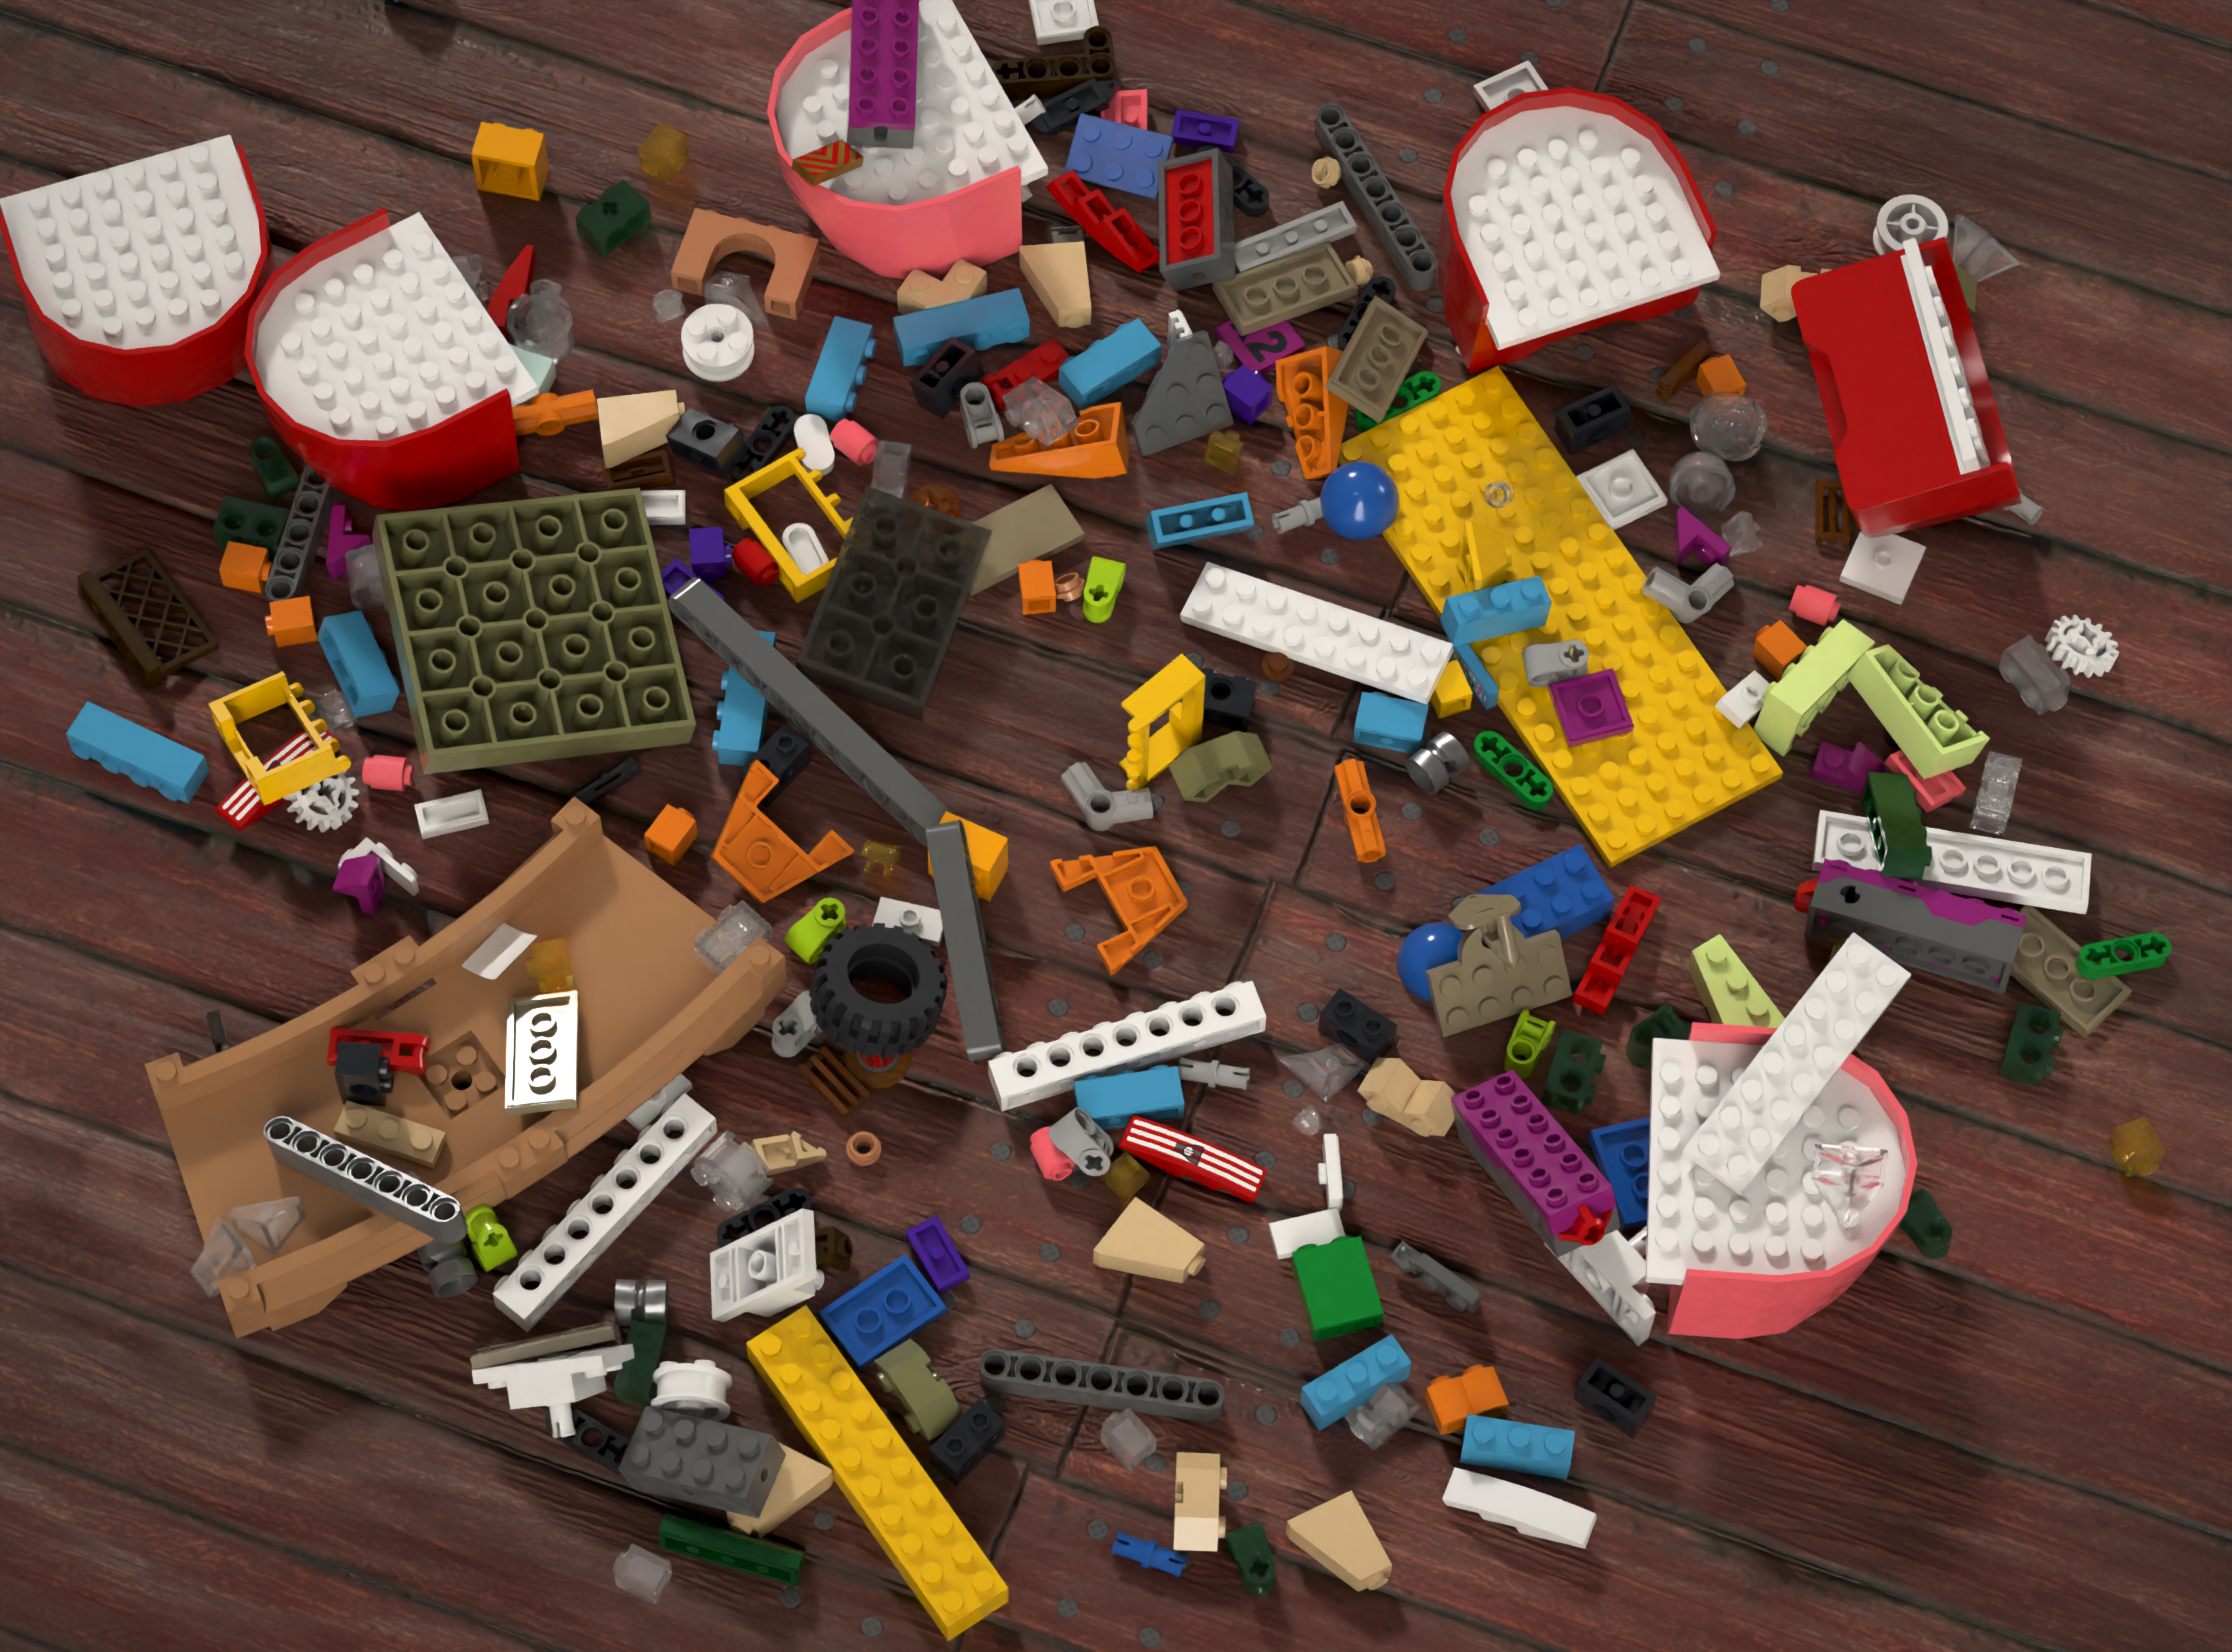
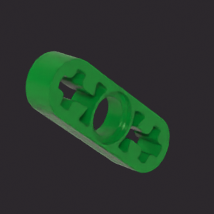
M1423 371L1404 380L1396 396L1404 398L1407 401V405L1403 408H1395L1390 405L1380 423L1375 420L1372 421L1370 417L1364 419V413L1356 408L1355 424L1357 428L1362 432L1368 431L1440 395L1441 381L1439 377L1432 372ZM1423 384L1425 387L1432 386L1431 392H1428L1426 389L1420 390V385Z
M1484 731L1476 737L1473 747L1475 759L1520 801L1534 810L1543 809L1550 804L1553 794L1551 781L1511 744L1494 731ZM1483 744H1485L1488 747L1492 744L1495 745L1494 752L1491 750H1488L1486 752L1482 751ZM1497 756L1500 758V761H1499L1498 764H1496V762H1497ZM1513 763L1519 765L1523 772L1517 777H1511L1504 772L1503 768L1507 764ZM1528 776H1530L1529 784L1526 782ZM1532 788L1536 791L1540 788L1543 789V797L1539 794L1532 796Z
M2156 932L2091 943L2083 946L2075 960V968L2080 975L2088 979H2098L2157 968L2166 962L2171 953L2172 946L2164 935ZM2115 951H2126L2132 960L2128 962L2120 960L2116 956Z

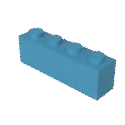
M1015 288L893 317V331L903 366H919L926 364L951 337L979 351L1006 342H1019L1024 338L1030 337V319L1020 289Z
M757 631L777 650L775 632ZM729 666V671L723 670L721 690L726 691L725 700L718 701L717 720L721 721L720 731L714 730L712 750L718 751L719 764L744 766L763 746L769 702Z
M88 701L66 733L71 750L78 757L88 760L90 757L100 762L106 770L112 773H124L133 782L142 787L149 785L158 789L164 797L172 801L179 799L189 804L209 773L204 755Z

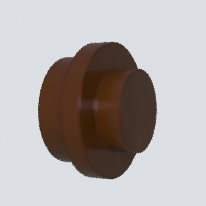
M1269 651L1262 659V672L1273 682H1283L1294 673L1295 660L1288 658L1283 653H1272Z

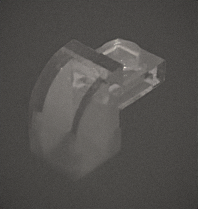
M879 440L874 454L873 479L867 495V507L876 508L883 512L900 511L901 506L904 507L909 482L912 444Z
M1396 1381L1384 1383L1366 1405L1353 1407L1345 1416V1419L1350 1423L1348 1426L1353 1434L1374 1451L1386 1444L1398 1433L1421 1405Z

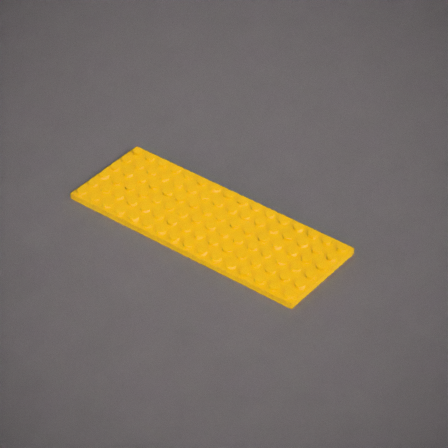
M1499 366L1341 443L1337 468L1349 462H1370L1383 468L1394 480L1399 493V509L1395 520L1382 535L1440 619L1446 597L1467 593L1460 558L1464 522L1472 521L1502 534L1504 547H1510L1512 565L1507 566L1505 580L1501 585L1540 576L1552 601L1545 626L1469 643V646L1499 687L1498 705L1609 868L1782 778L1783 771L1751 725L1747 722L1739 729L1714 707L1727 694V691L1671 611L1642 594V587L1647 577L1614 530L1610 529L1576 479L1572 470ZM1569 640L1583 642L1589 650L1586 675L1613 668L1634 725L1633 732L1568 748L1548 693V686L1531 687L1528 685L1522 651L1534 644H1551Z

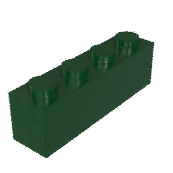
M1868 771L1861 801L1880 874L1884 877L1922 880L1925 866L1929 867L1931 864L1932 847L1927 846V830L1921 824V808L1916 806V790L1911 788L1908 775Z

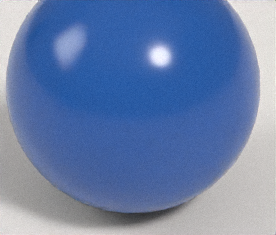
M1364 461L1346 463L1335 469L1323 484L1320 493L1322 515L1327 525L1335 533L1346 539L1355 541L1373 539L1384 533L1397 516L1399 509L1397 486L1392 477L1378 465Z
M1430 923L1413 930L1404 939L1397 954L1396 966L1399 978L1411 993L1422 999L1432 1001L1425 971L1457 961L1458 945L1464 932L1449 924Z

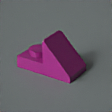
M332 505L326 561L330 580L340 578L373 551L368 535H353L354 520L353 518H348L345 505Z
M1681 506L1677 510L1674 523L1676 566H1679L1695 551L1703 563L1707 565L1718 563L1724 567L1728 563L1731 546Z
M1822 741L1810 776L1863 794L1867 772L1884 773L1886 766L1861 742H1857L1855 750L1852 752Z
M371 854L344 860L333 885L334 891L358 898L361 912L375 916L386 888L379 856Z

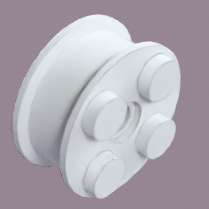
M1901 195L1889 200L1878 214L1877 225L1873 233V245L1878 256L1904 249L1903 241L1916 238L1918 244L1944 236L1946 239L1948 233L1946 215L1935 202L1923 196Z
M709 304L691 313L683 324L681 331L683 358L687 367L696 376L712 382L728 381L743 374L752 363L755 352L753 328L747 316L739 309L726 304Z
M696 1360L694 1364H679L666 1361L660 1363V1367L654 1371L653 1381L658 1385L657 1397L651 1401V1407L715 1422L729 1416L730 1406L725 1400L726 1390L732 1386V1377L727 1372L716 1368L715 1362Z

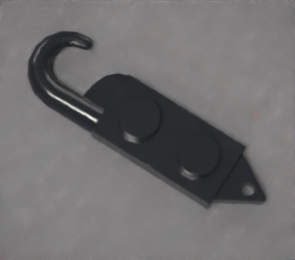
M1092 78L1042 103L1046 112L1038 115L1024 125V127L1033 126L1042 135L1054 136L1078 124L1080 113L1094 116L1110 108L1108 103L1119 90L1121 84L1119 81H1096L1095 78Z

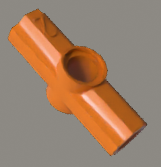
M593 389L559 397L554 393H541L534 396L530 403L512 407L516 436L535 432L541 436H553L562 432L567 425L599 419Z
M1356 759L1344 760L1339 765L1334 766V773L1344 808V822L1349 828L1357 861L1364 863L1375 862L1386 855L1376 814V800L1371 794L1363 761ZM1362 808L1365 809L1367 812L1364 814L1355 813L1353 809Z

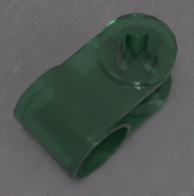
M263 436L255 439L249 449L252 466L267 498L273 504L277 502L278 497L294 489L297 491L300 480L292 465L288 463L278 443L273 438ZM263 455H272V457L267 460L259 459Z
M1672 1003L1660 1007L1651 1016L1632 1028L1625 1048L1626 1055L1630 1061L1638 1065L1651 1063L1653 1038L1688 1039L1691 1026L1685 1025L1674 1012L1675 1006ZM1636 1041H1646L1650 1046H1640Z
M1921 1188L1910 1195L1907 1212L1899 1226L1907 1233L1924 1257L1938 1260L1948 1253L1953 1230L1950 1223L1937 1208L1931 1195Z
M1261 1521L1226 1531L1225 1535L1234 1562L1238 1566L1247 1591L1256 1596L1269 1594L1275 1588L1276 1566ZM1260 1571L1265 1577L1259 1578L1258 1574L1254 1572Z

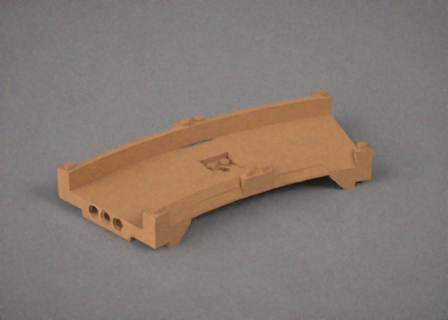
M573 797L551 819L553 836L501 885L420 946L408 935L352 970L350 973L354 987L268 1032L191 1064L183 1066L178 1052L144 1064L236 1339L270 1326L272 1331L318 1314L348 1286L347 1282L382 1267L435 1239L275 1160L263 1133L265 1125L271 1119L279 1116L289 1117L458 1200L465 1217L470 1210L479 1205H488L493 1208L504 1200H509L568 1162L569 1158L616 1126L667 1086L702 1054L707 1056L733 1047L765 1015L764 1009L788 985L785 956L759 936L748 945L603 835L600 816L576 797ZM503 923L524 933L537 935L528 947L494 980L479 976L462 967V964ZM432 978L435 982V985L381 1019L377 1020L375 1018V1013L404 997ZM577 991L579 995L578 1108L507 1116L505 1092L508 999ZM331 1028L420 1034L430 1038L429 1051L425 1052L424 1059L427 1061L426 1073L423 1075H413L406 1071L390 1070L394 1075L392 1093H386L385 1106H363L446 1132L447 1139L434 1169L335 1137L333 1130L345 1104L342 1103L335 1078L336 1066L328 1065L326 1060ZM401 1048L400 1056L411 1055L410 1049ZM468 1082L471 1084V1086L465 1090H458L455 1088L459 1083Z

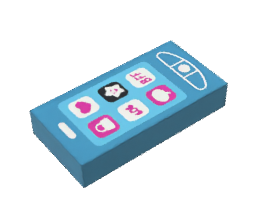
M1469 644L1453 647L1454 651L1451 655V660H1458L1469 686L1485 709L1488 710L1496 706L1499 687Z

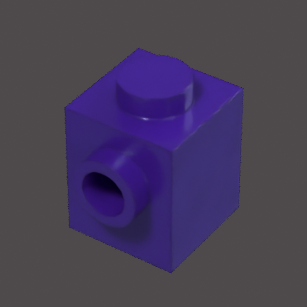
M1244 364L1235 372H1229L1222 380L1230 410L1250 425L1272 404L1273 386L1266 382L1261 373L1256 370H1250Z
M723 528L689 529L692 571L705 582L726 578V565H732L731 545H724Z

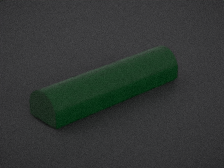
M669 1513L664 1515L658 1530L660 1548L794 1586H798L805 1564L806 1552Z

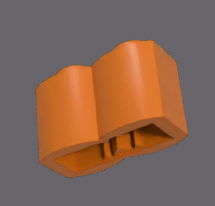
M1481 1364L1467 1368L1461 1377L1450 1378L1448 1375L1441 1376L1432 1380L1429 1384L1430 1386L1426 1388L1424 1397L1440 1435L1464 1429L1467 1414L1497 1418L1506 1414L1509 1406L1493 1366L1483 1368Z

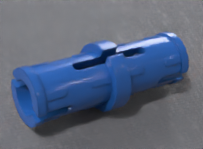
M1118 1531L1116 1535L1117 1540L1114 1541L1112 1546V1554H1118L1140 1562L1143 1568L1149 1569L1151 1566L1180 1578L1183 1572L1182 1567L1184 1568L1187 1555L1157 1546L1158 1543L1151 1539L1148 1543Z

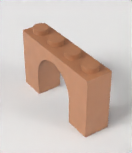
M695 208L671 269L673 289L704 297L713 270L723 257L736 251H754L767 257L774 265L773 273L764 294L765 312L797 320L820 258L819 239L805 233L796 234L784 231L774 225L765 226L753 223L746 218H733L721 215L714 210Z

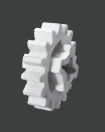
M2073 615L2071 621L2066 616H2062L2060 621L2055 620L2045 638V641L2048 642L2046 650L2054 652L2053 660L2062 661L2061 667L2063 669L2073 668L2075 675H2078L2079 672H2084L2087 678H2090L2093 672L2099 677L2103 675L2104 671L2109 673L2119 655V651L2115 650L2118 643L2110 640L2111 632H2102L2103 625L2097 624L2094 626L2091 624L2090 618H2086L2084 621L2080 620L2077 615Z
M345 770L304 788L303 795L301 790L283 797L285 800L292 801V805L287 811H296L299 814L295 820L297 823L303 820L308 821V830H312L316 825H319L320 832H325L330 826L336 830L342 825V822L346 823L352 817L350 812L358 807V803L351 799L359 794V790L351 789L350 787L356 779L354 777L346 778L344 776ZM339 794H341V804L338 801Z

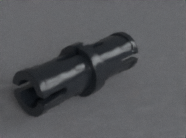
M628 756L625 760L607 771L601 770L597 772L596 778L581 788L574 790L572 794L586 806H589L607 794L612 796L617 793L616 789L635 776L640 775L641 771L633 758ZM617 774L619 775L617 779L605 785L598 791H594V788L598 787L599 785L609 780L613 776Z

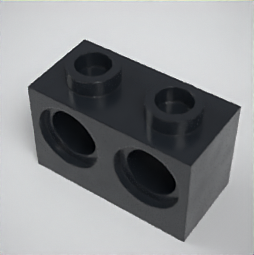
M978 1399L929 1448L930 1464L957 1486L1006 1437L1005 1421Z

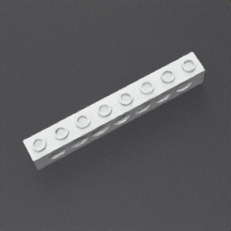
M1237 981L1228 984L1223 990L1213 993L1208 991L1200 992L1187 1001L1180 1003L1175 1001L1167 1002L1151 1012L1144 1013L1139 1011L1128 1015L1124 1020L1111 1023L1107 1021L1099 1023L1092 1030L1082 1033L1069 1032L1062 1035L1059 1040L1049 1043L1036 1042L1029 1045L1023 1051L1013 1054L1012 1052L1000 1053L993 1060L988 1061V1076L1002 1112L1073 1090L1074 1082L1086 1076L1096 1075L1101 1078L1114 1076V1074L1123 1070L1136 1071L1263 1032L1266 1026V1014L1253 981L1246 983ZM1221 1009H1228L1233 1014L1230 1016H1221L1217 1013V1011ZM1195 1019L1200 1024L1192 1027L1186 1025L1184 1021ZM1155 1029H1162L1167 1034L1158 1037L1151 1032ZM1122 1039L1132 1040L1134 1044L1129 1047L1121 1046L1118 1042ZM1090 1049H1096L1101 1054L1091 1057L1086 1055L1085 1052ZM1057 1059H1063L1068 1064L1063 1067H1057L1052 1062ZM1029 1069L1034 1071L1035 1074L1031 1077H1023L1019 1072Z
M685 1093L677 1101L675 1099L671 1100L664 1107L661 1118L654 1125L649 1124L641 1131L637 1139L638 1142L630 1150L625 1149L618 1155L614 1162V1167L606 1175L601 1174L595 1179L590 1187V1192L582 1200L577 1199L571 1204L567 1210L566 1217L560 1224L552 1225L545 1232L540 1245L534 1251L532 1249L528 1250L521 1257L518 1263L519 1267L510 1276L505 1275L497 1282L493 1293L495 1306L528 1332L717 1133L716 1118ZM672 1131H680L683 1133V1135L677 1139H670L667 1137V1134ZM651 1155L660 1158L653 1164L643 1162L647 1156ZM626 1180H631L636 1183L630 1189H623L619 1187V1185ZM603 1205L612 1207V1210L606 1214L595 1212L598 1207ZM579 1230L588 1232V1235L583 1239L571 1237L574 1232ZM553 1256L564 1257L560 1264L552 1265L547 1263ZM529 1281L540 1283L539 1287L534 1290L523 1288Z

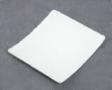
M503 923L462 964V967L479 976L494 980L528 947L537 935L524 933Z

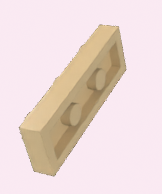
M348 1100L333 1130L335 1137L433 1169L447 1139L446 1132Z

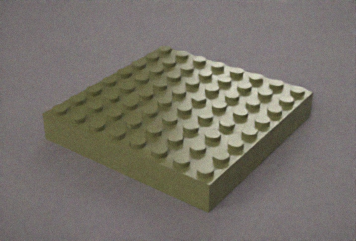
M640 488L376 515L372 539L423 775L690 743L696 727V721Z

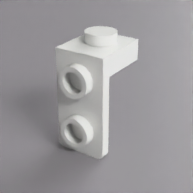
M366 837L355 849L347 850L339 861L338 869L340 870L343 861L346 859L371 854L377 855L380 859L382 871L413 896L419 892L416 872L408 864L402 863L400 865L396 862L390 850L380 842L375 844Z

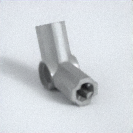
M1718 563L1713 564L1692 585H1688L1659 567H1655L1645 579L1642 594L1670 609L1673 616L1679 622L1691 623L1707 613L1712 605L1735 584L1733 582V574L1727 567L1720 566Z
M1086 762L1075 763L1068 767L1066 772L1061 775L1062 783L1085 814L1087 825L1095 831L1108 830L1116 823L1153 818L1152 798L1149 787L1111 793L1104 789ZM1097 807L1106 808L1107 811L1104 813H1097L1093 809Z

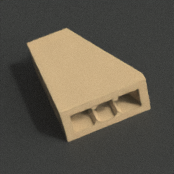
M1084 241L1019 246L1020 270L1058 327L1079 328L1083 325H1091V299Z
M676 389L597 399L605 468H612L668 442L666 438L667 433L685 413L684 402L677 403Z
M1137 1197L1131 1201L1093 1250V1263L1098 1267L1183 1283L1190 1274L1195 1276L1204 1265L1206 1259L1203 1257V1242Z
M779 1443L786 1456L759 1519L726 1511L731 1529L736 1533L747 1536L751 1534L759 1539L829 1489L833 1483L832 1469Z
M1352 1490L1287 1521L1286 1535L1289 1540L1357 1592L1367 1587L1370 1591L1375 1590L1387 1583L1388 1577L1391 1575L1392 1563Z

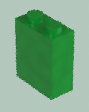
M1347 1235L1340 1236L1328 1244L1320 1246L1306 1244L1292 1252L1291 1269L1313 1342L1382 1326L1384 1312L1361 1236L1354 1238Z

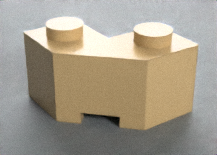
M963 259L955 262L943 281L918 269H912L897 291L898 312L905 315L985 296L987 293V271Z
M1786 265L1763 274L1760 308L1779 322L1796 317L1791 297L1792 286L1797 281L1817 275V273L1801 272V266ZM1821 268L1820 274L1833 269Z
M1377 1057L1357 1090L1367 1100L1366 1104L1370 1109L1389 1117L1424 1137L1429 1135L1445 1136L1455 1119L1451 1098L1457 1094L1444 1081L1420 1080L1399 1058Z
M1177 1452L1173 1550L1217 1552L1218 1538H1225L1226 1516H1219L1220 1489H1226L1227 1467H1220V1454Z

